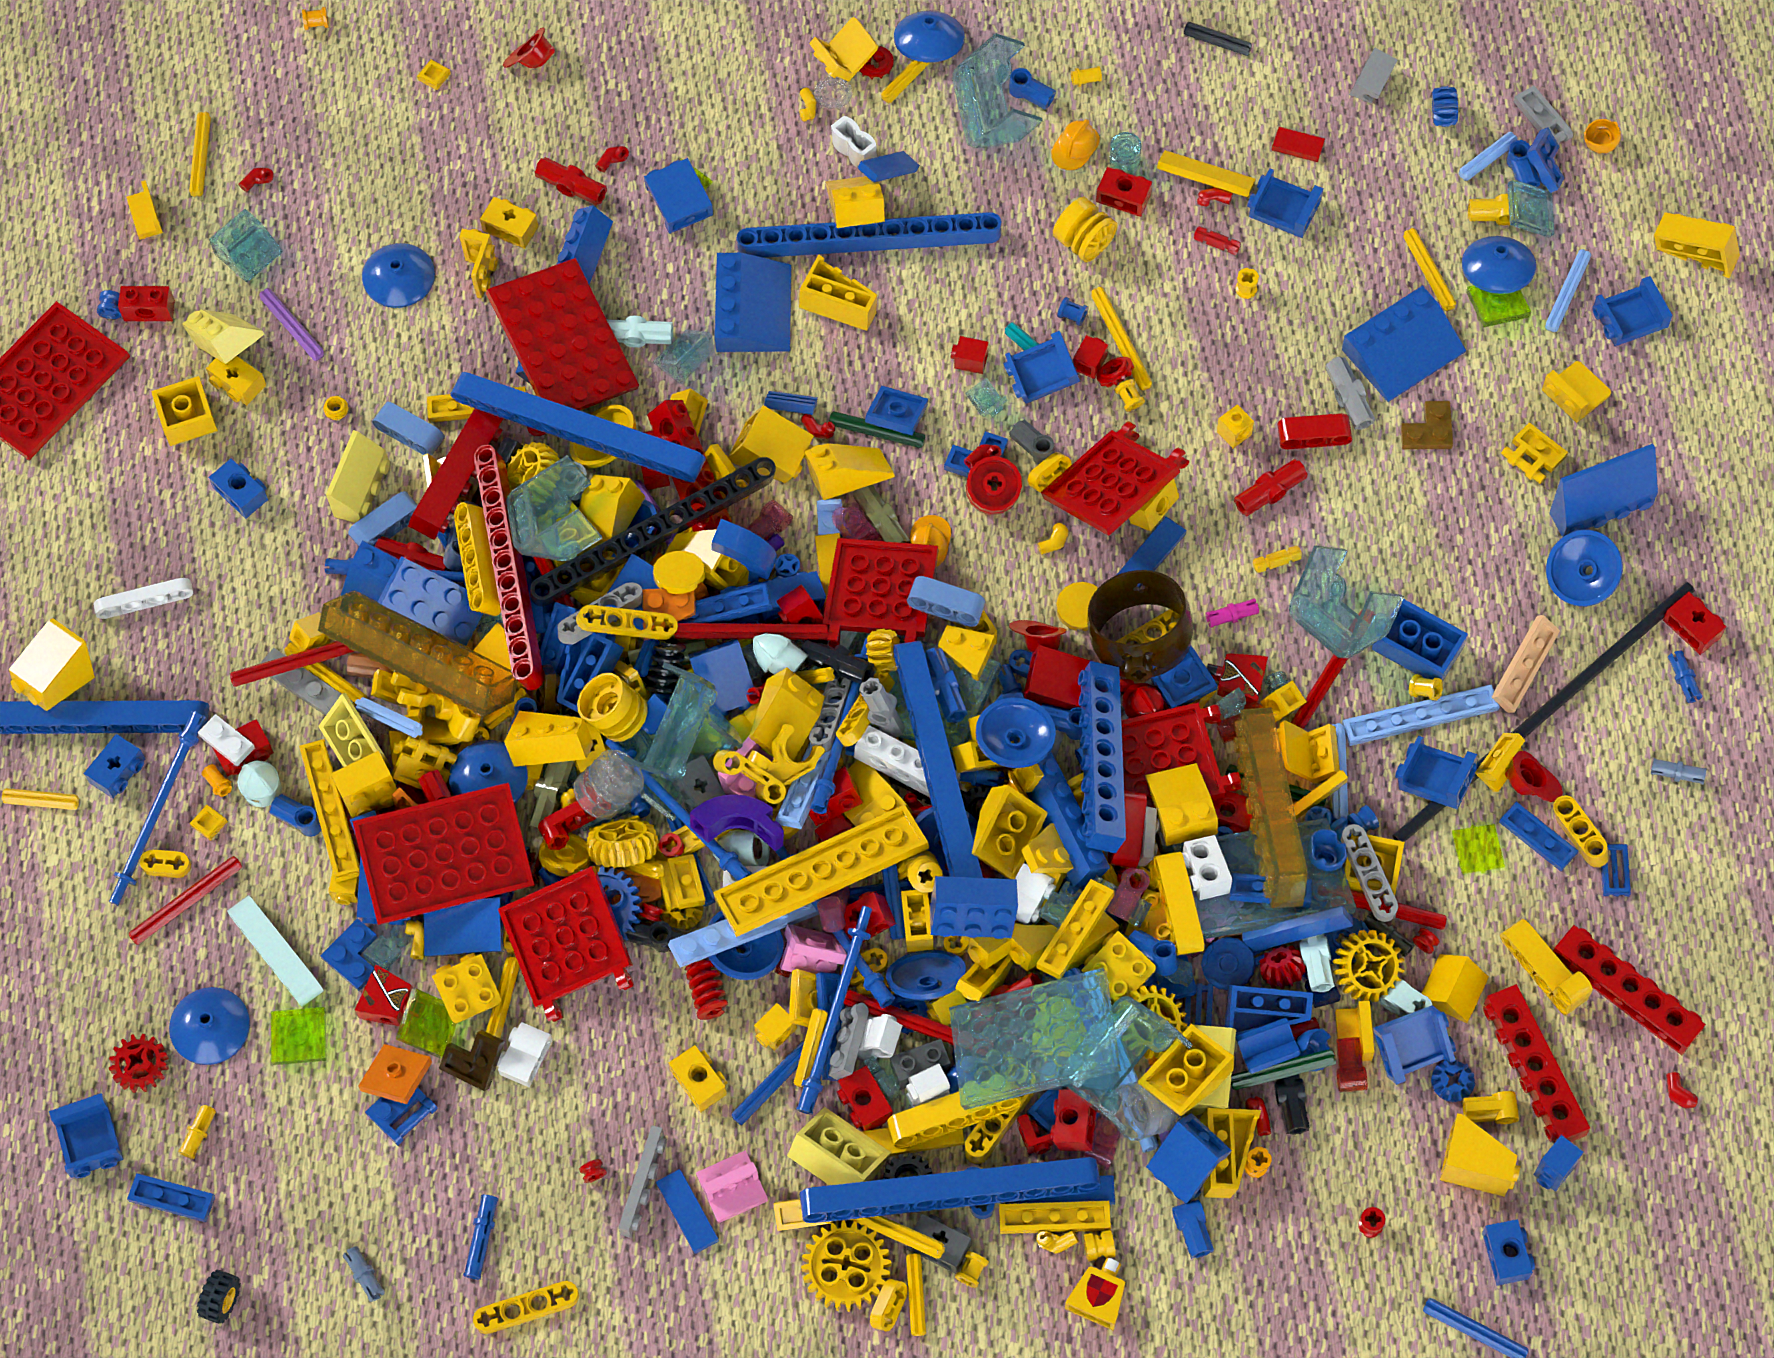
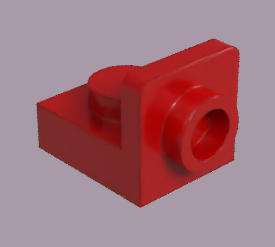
M1027 1114L1017 1117V1127L1028 1155L1034 1152L1036 1155L1048 1152L1051 1149L1050 1146L1054 1145V1142L1051 1140V1133L1037 1138L1040 1136L1036 1122L1034 1120L1030 1122Z

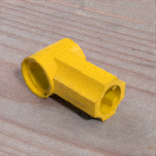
M1501 194L1495 197V199H1469L1468 219L1469 221H1496L1498 225H1513L1518 220L1516 197L1512 194Z
M1501 1091L1491 1096L1463 1098V1115L1472 1122L1495 1121L1496 1124L1516 1123L1519 1121L1516 1092Z

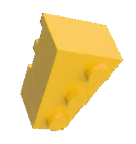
M1665 212L1654 233L1657 250L1685 261L1687 258H1691L1701 262V267L1708 270L1709 266L1723 271V276L1730 278L1740 257L1735 226L1727 223H1717L1702 218L1697 219Z
M818 254L800 287L799 308L867 331L876 315L877 294L857 280H851L843 275L841 269L838 267L833 268L824 262V258Z
M1207 1108L1200 1117V1121L1232 1150L1226 1159L1217 1164L1203 1184L1204 1197L1231 1198L1238 1190L1261 1110Z

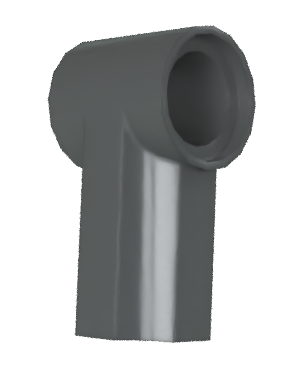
M1019 420L1009 432L1010 437L1033 457V461L1037 465L1055 453L1053 439L1048 435H1042L1026 420Z

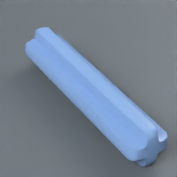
M1512 132L1506 133L1460 168L1459 176L1464 181L1470 180L1508 151L1510 145L1518 140L1517 136Z

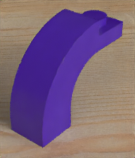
M736 794L722 795L703 802L690 812V828L707 843L726 830L741 828L755 833L775 852L783 846L784 831L777 821H773V808L759 799Z

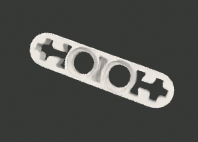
M178 578L99 598L94 602L96 617L107 619L189 598L193 595L192 583L188 578Z

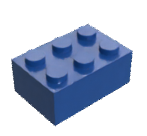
M1400 597L1377 632L1372 650L1415 674L1422 675L1423 678L1432 680L1440 678L1443 682L1465 647L1468 633Z
M935 876L930 904L931 935L943 937L1012 938L1018 910L1017 879Z

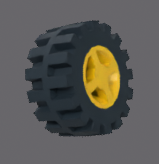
M217 1269L211 1273V1277H208L207 1283L203 1285V1291L199 1295L200 1301L197 1303V1313L199 1317L221 1324L228 1319L229 1313L232 1312L233 1306L237 1302L236 1298L239 1296L240 1291L238 1290L241 1287V1283H239V1277Z

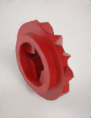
M878 46V50L872 56L873 60L877 63L879 62L878 68L871 64L870 58L859 70L863 77L868 76L871 80L874 77L882 79L885 74H890L892 67H894L893 55L885 47Z
M1117 357L1106 362L1097 373L1096 378L1101 386H1106L1107 388L1114 384L1118 386L1120 382L1125 381L1126 377L1132 375L1135 367L1129 357Z

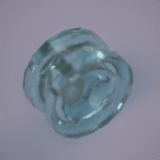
M1275 672L1264 679L1265 685H1268L1267 691L1269 694L1289 683L1288 680H1285L1287 677L1285 672Z

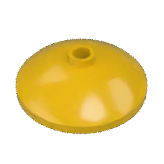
M609 405L591 413V415L636 430L635 416L625 406ZM570 441L569 450L572 459L582 464L585 468L605 466L618 458Z

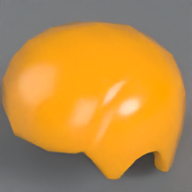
M1608 119L1594 120L1588 124L1584 132V140L1587 147L1598 154L1609 153L1615 150L1621 139V130L1617 122Z

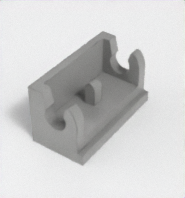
M1374 48L1349 95L1372 103L1373 98L1377 99L1397 59Z

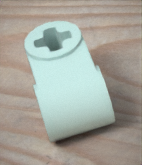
M1404 980L1394 981L1393 984L1396 989L1388 988V995H1382L1379 998V1002L1384 1008L1400 1017L1432 1005L1431 1000L1427 996L1412 988Z

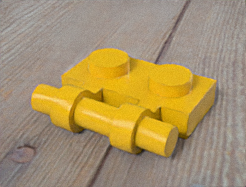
M1530 422L1513 438L1512 444L1518 448L1513 451L1506 446L1501 452L1508 459L1507 462L1513 467L1516 465L1525 472V476L1528 479H1534L1539 484H1542L1547 477L1540 470L1545 468L1552 473L1568 455L1565 449ZM1525 454L1535 461L1532 465L1522 458Z
M408 736L405 746L414 750L412 755L401 752L391 773L392 778L422 790L417 779L430 771L438 769L446 784L451 773L442 767L445 761L454 764L457 755L449 752V749L446 747H436L428 744V741L419 737L416 739ZM423 754L435 757L433 763L421 760Z

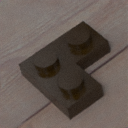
M552 664L542 665L544 681L536 689V704L540 713L555 715L560 710V704L557 702L556 689H559L560 676L559 673H555Z
M481 1030L476 1034L471 1052L453 1043H449L445 1047L439 1069L482 1091H486L490 1088L505 1041Z

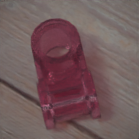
M838 507L834 510L832 522L845 539L872 541L879 538L876 529L867 521L858 508ZM847 512L850 515V521L848 524H846L844 519L845 514Z
M1106 1115L1100 1119L1094 1132L1092 1152L1085 1151L1083 1157L1095 1158L1097 1164L1103 1166L1106 1171H1109L1122 1135V1123L1118 1117ZM1107 1125H1112L1117 1129V1132L1114 1135H1106L1102 1129Z

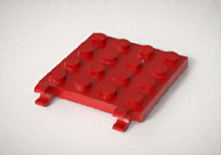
M1127 421L1119 431L1111 430L1041 491L1044 500L1110 536L1180 473V469L1187 467L1189 460L1182 457L1186 452L1179 447L1174 449L1169 457L1164 458L1137 444L1135 441L1140 435L1133 431L1136 425Z
M837 538L822 624L828 626L827 641H829V646L835 648L837 645H840L841 631L871 633L878 629H891L897 635L905 636L904 643L917 641V637H925L929 614L909 606L907 599L916 577L924 576L934 579L939 552L938 546Z
M1198 702L1121 720L1124 790L1146 794V807L1154 808L1145 775L1197 763L1212 800L1225 798V790H1240V783L1242 781L1239 772L1220 776L1205 723L1215 724L1221 722L1219 705L1200 709Z
M594 866L498 908L533 1004L537 1008L543 1006L548 1022L552 1020L556 1022L564 1018L555 1000L614 974L619 990H627L634 987V982L626 968L633 966Z

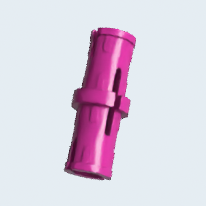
M1252 598L1237 604L1229 603L1227 607L1206 612L1205 616L1207 622H1210L1208 624L1209 627L1212 628L1228 622L1236 623L1238 619L1259 614V607L1256 599Z

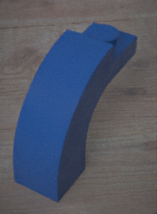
M720 520L712 540L711 550L743 564L749 571L748 582L759 581L760 577L768 580L777 559V554L773 547L755 533L729 521Z

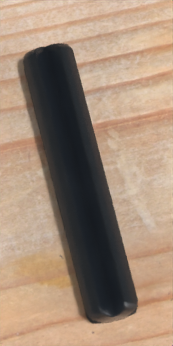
M1187 22L1184 28V34L1245 56H1248L1252 49L1251 42L1192 22Z

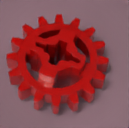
M143 1033L140 1039H137L132 1034L130 1042L122 1039L121 1043L123 1046L121 1048L114 1046L113 1048L116 1056L109 1057L110 1062L114 1064L109 1067V1071L115 1074L112 1077L116 1083L120 1082V1086L124 1090L130 1086V1090L133 1093H136L138 1087H141L143 1092H147V1085L149 1084L156 1088L155 1080L157 1078L164 1080L165 1078L161 1071L169 1070V1066L164 1062L169 1059V1056L166 1052H163L165 1048L162 1043L157 1044L158 1041L155 1037H151L148 1041V1037ZM154 1053H155V1056H156V1063H155V1065H153V1064H152V1061H151V1060L153 1059V1057H154V1056H153ZM123 1061L126 1063V1066H125V1068L123 1069V1070L125 1071L124 1074H123V1071H122V1063H123Z

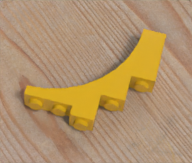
M1045 873L1055 878L1053 884L1056 886V889L1049 900H1044L1041 906L1044 912L1037 924L1032 923V925H1040L1044 922V917L1047 915L1046 905H1052L1055 899L1054 896L1056 892L1058 893L1067 873ZM1008 954L986 970L978 963H975L959 979L955 989L961 991L962 995L969 1000L980 1001L986 995H990L994 989L1003 985L1014 961Z
M1105 911L1067 971L1079 967L1093 952L1097 954L1103 947L1102 942L1110 933L1113 932L1115 934L1118 931L1119 925ZM1015 923L1012 938L961 937L969 941L967 953L972 961L978 963L985 970L1009 954L1016 964L1029 971L1037 965L1036 963L1061 924L1042 926Z

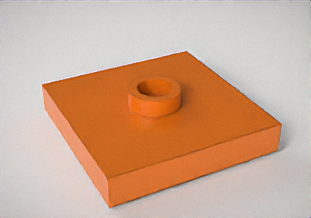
M384 1044L358 1087L361 1092L407 1104L432 1064L431 1057Z

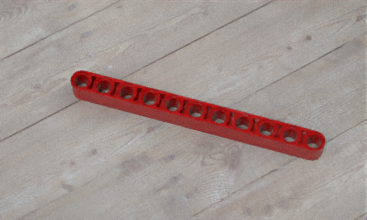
M482 445L476 450L474 460L513 677L524 688L532 691L542 685L544 675L506 463L494 447Z

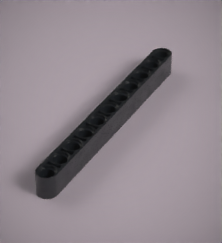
M768 457L758 458L540 576L531 584V601L537 606H547L626 563L632 554L639 556L674 537L677 533L689 529L766 487L772 482L775 475L776 466L774 461ZM766 468L770 474L766 476L760 475L757 469ZM739 479L745 480L748 486L742 488L737 486L735 482ZM721 491L726 495V498L722 500L717 499L713 494ZM699 503L703 505L704 510L700 512L695 511L691 505ZM678 515L682 518V522L678 524L673 523L669 517ZM656 527L660 530V534L656 536L650 535L647 529ZM633 539L637 541L638 545L630 548L625 544V541ZM611 551L616 557L612 560H607L602 554ZM589 563L594 569L590 572L582 571L580 566ZM566 575L570 577L571 582L562 584L558 581V578ZM538 588H545L549 591V594L542 597L538 596L535 591Z

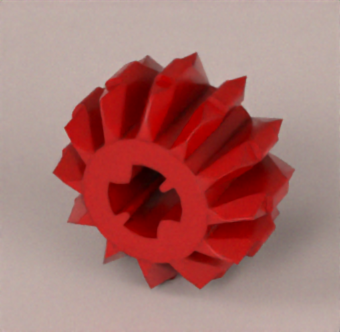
M1282 944L1277 949L1273 947L1272 951L1265 952L1264 958L1259 961L1262 978L1272 988L1279 986L1283 990L1286 985L1293 987V983L1295 981H1302L1301 976L1306 973L1302 954L1293 945L1286 947Z

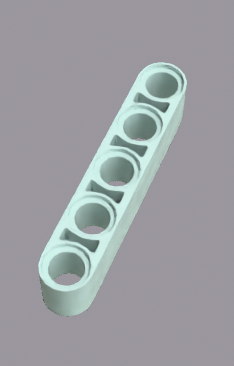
M249 895L227 910L235 924L301 1007L324 991L312 973Z

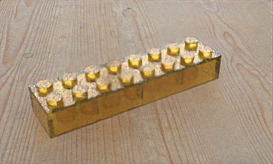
M355 590L323 604L318 627L319 632L327 635L331 640L347 645L350 650L358 651L368 656L370 660L389 667L391 671L405 675L412 682L420 683L430 688L432 692L451 699L453 703L472 710L474 714L485 717L514 702L518 681L513 677L510 669L381 605Z
M1272 707L1241 709L1240 719L1235 721V731L1238 737H1234L1233 746L1234 752L1239 753L1240 756L1237 760L1238 771L1244 775V778H1242L1243 794L1247 793L1248 798H1246L1247 814H1252V819H1250L1251 834H1256L1257 838L1254 841L1256 856L1260 855L1261 861H1259L1260 877L1265 876V882H1263L1264 897L1269 898L1271 909L1303 906L1308 872Z

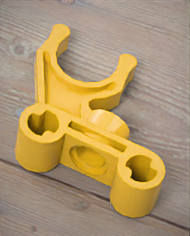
M394 670L390 683L414 690L402 688L397 698L399 704L418 708L433 705L435 707V717L447 721L450 732L455 738L467 742L473 740L481 720V714L467 706L471 693L469 686L462 682L451 681L448 687H445L418 674Z
M784 724L780 733L772 741V754L774 757L772 762L752 750L748 758L735 751L721 750L715 755L713 764L715 769L723 774L736 775L739 772L757 783L755 793L759 800L777 804L785 798V786L815 769L819 758L825 753V749L822 746L814 745L810 755L804 761H792L786 753V742L788 737L794 733L795 728L792 725ZM727 758L732 759L730 767L725 766ZM770 785H772L771 790L774 792L771 797H769L770 792L768 791Z

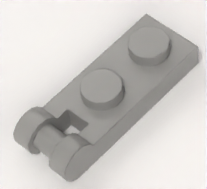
M1535 86L1514 97L1513 102L1538 132L1549 127L1558 145L1563 140L1566 142L1573 138L1571 128ZM1555 128L1559 131L1556 134L1552 131Z
M864 1003L847 1007L840 1013L843 1023L836 1037L837 1045L830 1059L831 1067L828 1074L836 1080L853 1073L869 1013L868 1007Z

